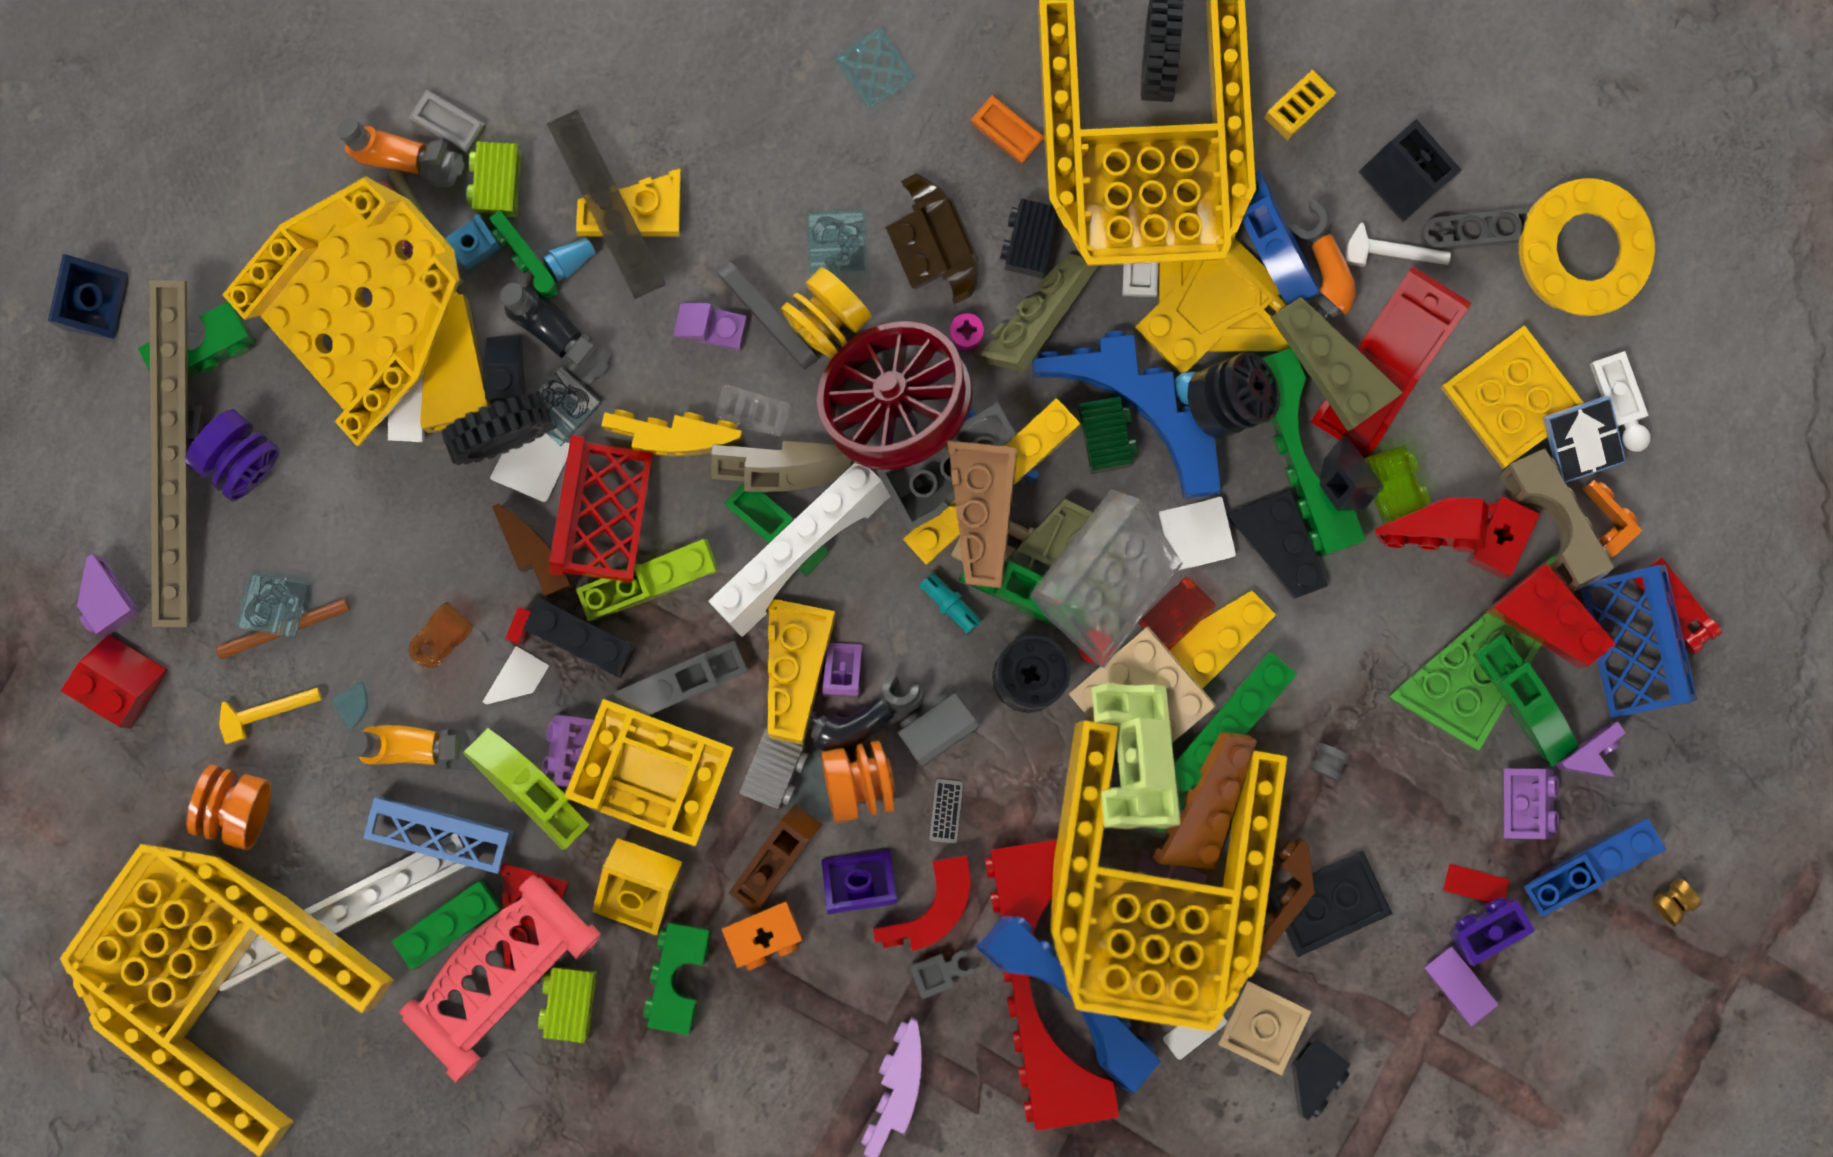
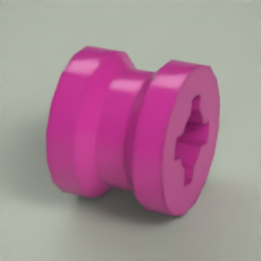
M964 313L954 318L950 326V339L955 348L960 351L969 352L975 350L983 341L984 327L982 321L977 316Z

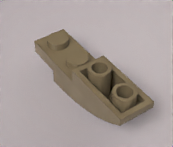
M783 441L782 450L713 445L711 453V479L744 481V491L780 492L820 486L836 481L851 467V460L833 444Z

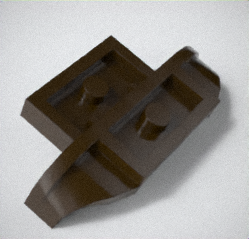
M915 173L901 181L903 187L908 190L915 204L912 205L914 212L885 228L911 288L918 289L942 276L944 280H948L953 291L952 300L955 305L973 295L978 278L977 261H979V258L953 199L940 187Z

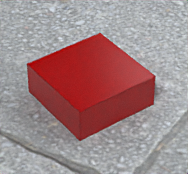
M520 607L517 608L505 637L506 640L521 646L524 645L529 632L524 630L523 627L531 614L530 611Z

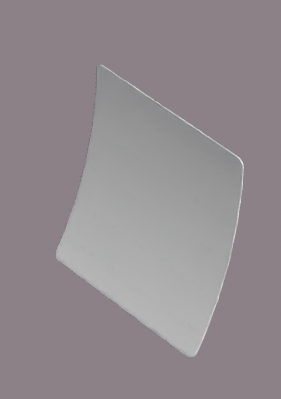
M544 433V436L534 438L535 441L522 444L523 447L508 450V453L502 454L490 479L542 502H546L566 462L569 443Z
M1222 497L1159 512L1173 571L1236 556Z

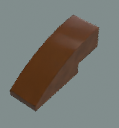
M500 504L492 506L518 570L525 573L534 569L542 591L549 599L575 588L568 573L563 572V577L549 575L551 548L537 532Z

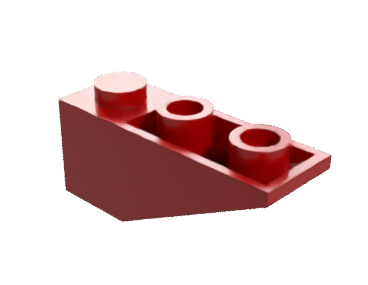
M1448 497L1376 528L1375 535L1381 543H1384V546L1389 548L1401 549L1405 547V544L1418 545L1420 549L1431 551L1439 550L1440 546L1453 547V550L1458 552H1474V548H1485L1489 508L1484 499Z

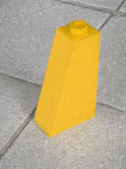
M454 292L424 367L420 424L421 428L427 433L441 431L448 424L454 423V420L466 417L465 414L469 412L479 411L478 408L483 406H492L485 399L484 369L469 300L463 294L458 295V292Z

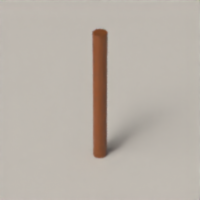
M343 598L296 616L299 618L293 621L290 633L350 611L347 599ZM285 620L282 624L281 622L278 623L276 633H272V625L216 647L217 655L220 659H224L285 636L288 621Z

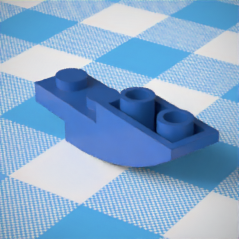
M1258 170L1255 172L1256 190L1242 221L1287 306L1300 297L1307 301L1321 292L1295 236L1290 232L1263 173Z
M1647 817L1568 858L1526 884L1524 889L1542 918L1604 885V882L1665 851L1666 848Z

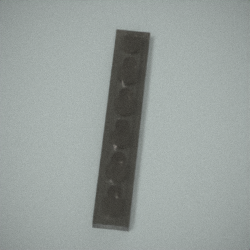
M578 109L548 122L547 127L634 299L665 286V280Z

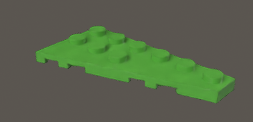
M1550 557L1543 564L1547 563V565L1551 568L1550 564L1555 560L1556 557ZM1485 613L1387 698L1471 749L1479 751L1507 702L1472 654L1499 634H1504L1523 662L1531 664L1542 644L1514 630L1512 626L1499 618Z

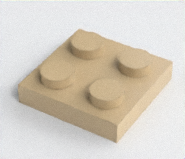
M1246 980L1217 1044L1282 1075L1311 1011Z

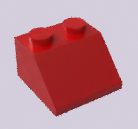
M108 634L78 662L60 691L116 726L131 729L168 669Z

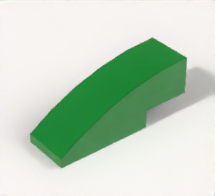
M744 482L724 503L728 509L768 544L795 520L763 492L744 491ZM822 545L797 570L808 577L829 551Z

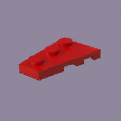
M502 863V908H506L522 898L523 893L519 888L532 875H535L538 879L542 878L563 901L569 881ZM525 915L521 920V925H516L512 928L511 935L517 941L539 945L534 919L529 915ZM504 940V968L515 970L510 944ZM542 977L536 983H541Z

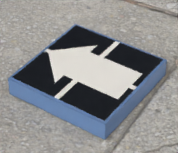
M1603 396L1543 417L1552 457L1557 462L1560 475L1565 483L1626 462L1610 397Z

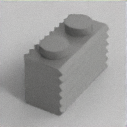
M765 729L739 794L779 810L782 803L789 805L796 786L790 784L795 771L802 773L809 756L808 753L803 752L806 745L769 738L768 730Z

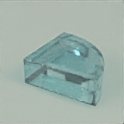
M359 682L331 700L348 730L353 729L359 724L367 709V691L362 682Z

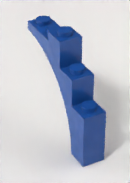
M1125 331L1105 333V338L1099 339L1098 352L1093 353V348H1080L1073 350V355L1059 356V352L1049 351L1039 353V358L1033 359L1031 364L1033 378H1062L1087 383L1116 397L1120 396L1123 402L1133 407L1153 427L1168 449L1178 473L1183 499L1217 496L1220 493L1215 438L1204 433L1197 425L1189 406L1183 407L1182 412L1177 413L1173 372L1164 373V368H1152L1144 370V375L1138 376L1134 335L1126 336Z

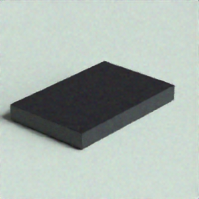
M1363 850L1312 873L1314 894L1287 927L1285 933L1296 957H1300L1392 915L1391 909ZM1298 880L1268 893L1275 911L1282 904L1278 899L1283 891L1290 884L1296 887L1299 883Z

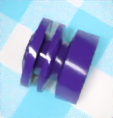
M235 409L226 410L208 423L192 442L185 456V462L204 479L214 476L212 485L218 491L223 490L222 494L231 502L241 499L252 491L272 469L280 453V449L272 441L267 442V437L261 432L251 435L253 425Z

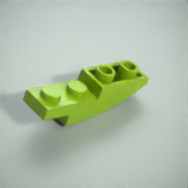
M702 539L646 563L636 564L632 583L602 578L576 590L587 620L592 621L689 586L694 581L719 572V568L708 539Z
M489 728L463 752L477 769L510 802L515 801L562 851L567 849L589 826L582 816L567 802L569 799L564 797L565 794L542 771Z

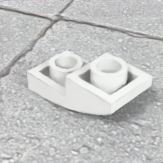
M424 370L420 379L388 414V440L422 442L425 439V431L421 428L420 424Z

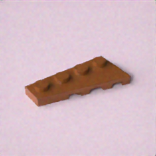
M1220 733L1199 771L1202 777L1198 785L1193 790L1190 789L1184 799L1187 805L1179 817L1180 825L1168 828L1167 833L1170 836L1162 849L1157 848L1152 857L1153 860L1165 865L1216 869L1257 740L1249 735Z

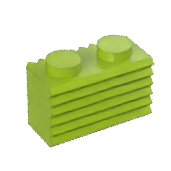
M478 141L476 151L470 152L469 169L470 172H474V184L468 185L466 198L467 205H472V210L476 215L492 216L500 210L505 217H517L522 151L518 144Z
M555 966L552 967L551 974H545L543 994L548 995L547 1009L541 1008L538 1019V1029L544 1030L543 1038L579 1043L588 1041L597 971Z

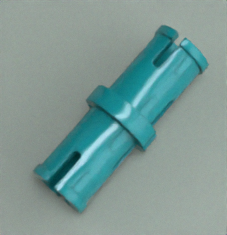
M935 571L930 573L929 578H925L919 585V588L940 607L939 611L943 615L948 614L965 631L966 635H969L973 631L972 629H976L983 619L962 600V595L958 591L954 593L937 576Z

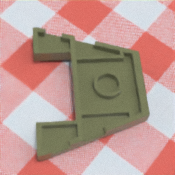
M1063 499L1013 551L1005 562L1011 561L1030 570L1034 560L1097 589V593L1091 603V609L1084 623L1113 636L1116 626L1115 615L1119 600L1118 589L1127 528L1069 500Z

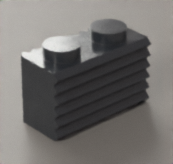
M1020 199L1019 208H1011L1007 227L1014 228L1011 241L1004 239L1000 259L1006 261L1005 270L1042 279L1045 278L1059 218L1052 205Z

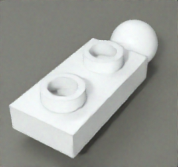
M1624 351L1592 362L1590 367L1601 397L1608 396L1611 398L1617 427L1625 426L1626 430L1622 436L1623 444L1630 451L1639 452L1648 447L1651 436L1646 427L1639 425L1638 420L1649 415L1626 352Z

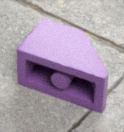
M95 554L88 556L77 607L83 614L79 618L91 634L95 632L98 635L107 636L140 614V611L104 558Z

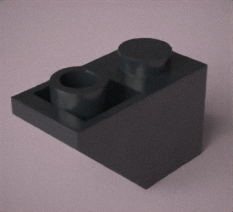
M1342 436L1323 460L1319 486L1337 511L1365 510L1384 488L1381 481L1348 436Z
M1311 1036L1291 1063L1297 1110L1308 1121L1312 1116L1317 1118L1324 1111L1329 1102L1325 1098L1333 1088L1338 1090L1346 1082L1350 1075L1346 1070L1351 1065L1314 1036Z

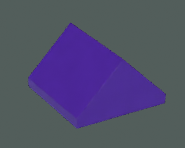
M890 849L821 859L827 915L898 903Z

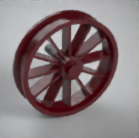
M891 322L878 325L860 333L837 351V354L827 364L821 376L817 390V409L826 431L830 434L838 449L847 458L859 465L872 469H901L929 459L947 446V441H952L958 434L970 411L973 392L972 382L957 349L942 332L918 322ZM907 346H922L904 370ZM896 348L893 370L885 372L877 355ZM937 351L946 357V359L922 371ZM872 357L881 372V375L876 380L857 371L863 363ZM954 372V384L928 386ZM848 378L870 388L868 390L841 391ZM950 399L942 413L918 402ZM861 404L836 418L837 405ZM912 410L934 420V422L925 430L916 434L914 428L918 425V421ZM900 418L913 437L893 444L896 419ZM867 419L852 439L847 438L841 433ZM885 420L881 446L866 445Z

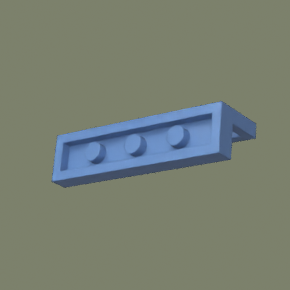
M380 796L373 799L363 839L498 874L500 873L506 847L511 845L514 831ZM383 814L392 817L399 830L389 836L374 833L378 815ZM400 819L409 821L411 823L407 824L406 826H403ZM416 824L424 825L432 839L422 845L415 844L406 830ZM433 828L444 830V832L437 835ZM449 833L459 834L466 848L455 854L449 853L445 850L440 839ZM401 834L405 841L396 839L394 837ZM467 837L474 838V839H478V840H477L476 842L470 844V842H469V840L467 839ZM484 841L497 844L498 847L493 864L480 861L473 848ZM435 842L439 850L427 846ZM468 851L472 858L460 855Z

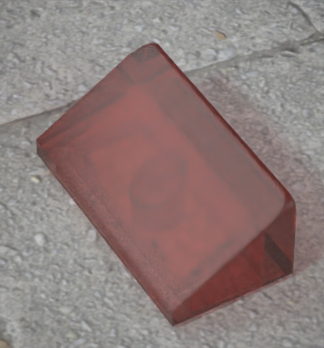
M1186 576L1139 620L1138 624L1142 630L1149 626L1170 651L1217 605L1193 580Z

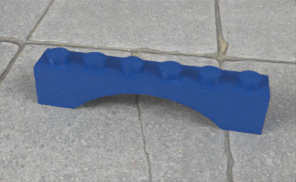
M1003 916L976 946L998 970L1036 977L1052 985L1073 1004L1061 963L1055 958L1058 955L1057 951L1046 941L1042 940L1039 942L1031 934L1033 928L1023 918L1019 916L1016 918ZM1078 1010L1090 1030L1096 1048L1098 1067L1122 1090L1135 1093L1161 1063V1060L1153 1054L1156 1050L1155 1047L1144 1037L1139 1036L1137 1038L1129 1030L1131 1024L1124 1017Z

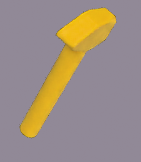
M319 687L240 712H236L229 702H222L219 726L225 745L248 739L245 724L321 701L322 694Z

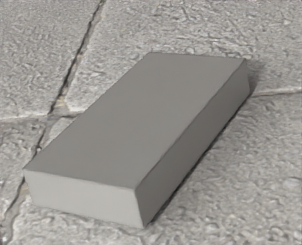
M428 90L425 91L409 117L413 123L466 154L470 153L486 127L483 122Z

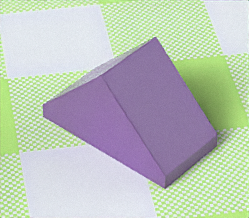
M829 643L823 684L824 696L859 698L862 644Z

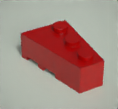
M1547 563L1534 569L1485 611L1512 626L1519 633L1525 634L1542 644V647L1579 669L1592 665L1616 644Z

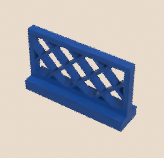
M1666 565L1652 566L1602 578L1581 588L1585 609L1600 626L1607 617L1622 627L1614 640L1616 644L1597 660L1611 718L1698 700ZM1642 577L1645 592L1639 602H1637L1622 591L1629 580ZM1621 582L1618 589L1610 585L1613 583ZM1604 586L1614 593L1605 609L1593 603L1591 588ZM1619 596L1636 606L1626 622L1609 613ZM1647 599L1650 609L1643 605ZM1640 609L1652 616L1653 626L1647 636L1630 626ZM1595 610H1596L1597 612L1601 613V616L1599 617L1598 620H1597V617H1596V612H1595ZM1627 630L1643 640L1634 656L1617 647ZM1654 633H1656L1657 642L1651 639ZM1648 643L1660 650L1661 660L1655 670L1638 660ZM1614 651L1630 660L1621 677L1611 672L1608 668L1607 661ZM1635 664L1651 674L1642 690L1625 681ZM1662 667H1664L1665 676L1659 673ZM1656 677L1668 684L1671 699L1657 701L1646 694ZM1611 678L1617 681L1614 688L1612 685ZM1621 685L1638 694L1631 707L1618 710L1615 694ZM1642 698L1650 702L1648 704L1639 705Z

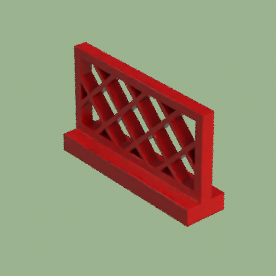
M571 435L549 561V575L563 577V572L632 583L653 453L584 442L585 437ZM590 454L603 455L611 464L596 473L588 463ZM629 460L644 462L643 471L633 478H630L621 467V465ZM616 470L625 483L611 492L601 478ZM587 472L591 476L588 480H586ZM641 480V485L639 489L636 486V483ZM596 482L606 496L591 505L583 495V492ZM631 488L638 497V503L625 510L616 496ZM611 501L620 514L605 523L596 510ZM581 504L586 507L582 512H580ZM634 512H636L635 521L630 516ZM591 514L601 527L585 536L578 527V522ZM625 519L632 527L633 534L620 541L610 528ZM605 532L615 546L600 555L591 541ZM577 534L581 540L575 544ZM631 543V548H630V553H629L628 550H627L625 547ZM583 546H586L596 558L587 565L572 563L573 553ZM620 551L628 560L627 571L611 569L605 560Z

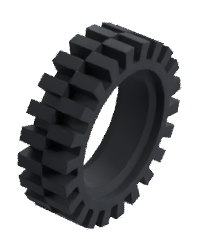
M1149 0L1143 45L1141 100L1173 102L1182 41L1183 0Z
M531 393L528 396L527 394L520 395L516 399L515 397H510L504 402H494L492 406L478 408L479 411L469 412L465 414L466 417L454 420V423L448 424L442 430L441 435L452 463L457 465L464 463L466 465L474 461L475 463L481 462L485 458H494L500 453H508V450L513 448L523 447L522 444L535 441L534 438L544 436V433L549 432L554 427V423L543 396Z

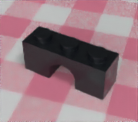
M540 598L523 627L524 630L621 678L636 649L631 644Z

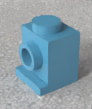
M479 214L474 216L472 221L445 238L454 249L457 266L462 263L467 271H470L502 250ZM474 238V244L471 247H463L465 241Z

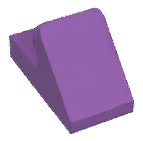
M680 303L673 337L740 351L747 316L713 309L712 305L708 303Z
M1619 722L1607 724L1581 743L1576 750L1558 762L1556 767L1560 770L1600 777H1614L1615 775L1599 753L1601 752L1605 756L1620 746L1621 743L1618 739L1626 734L1625 730Z

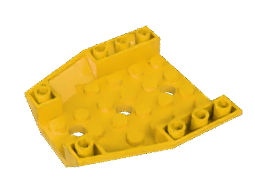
M364 177L280 224L222 295L244 320L260 316L344 410L335 422L358 447L420 379L458 285L459 275L454 249L416 206L406 197L368 177ZM405 240L409 241L413 247L411 258L406 257L402 251V244ZM364 287L368 288L372 293L373 301L371 305L366 304L362 298ZM324 334L329 335L333 341L331 351H328L323 345Z

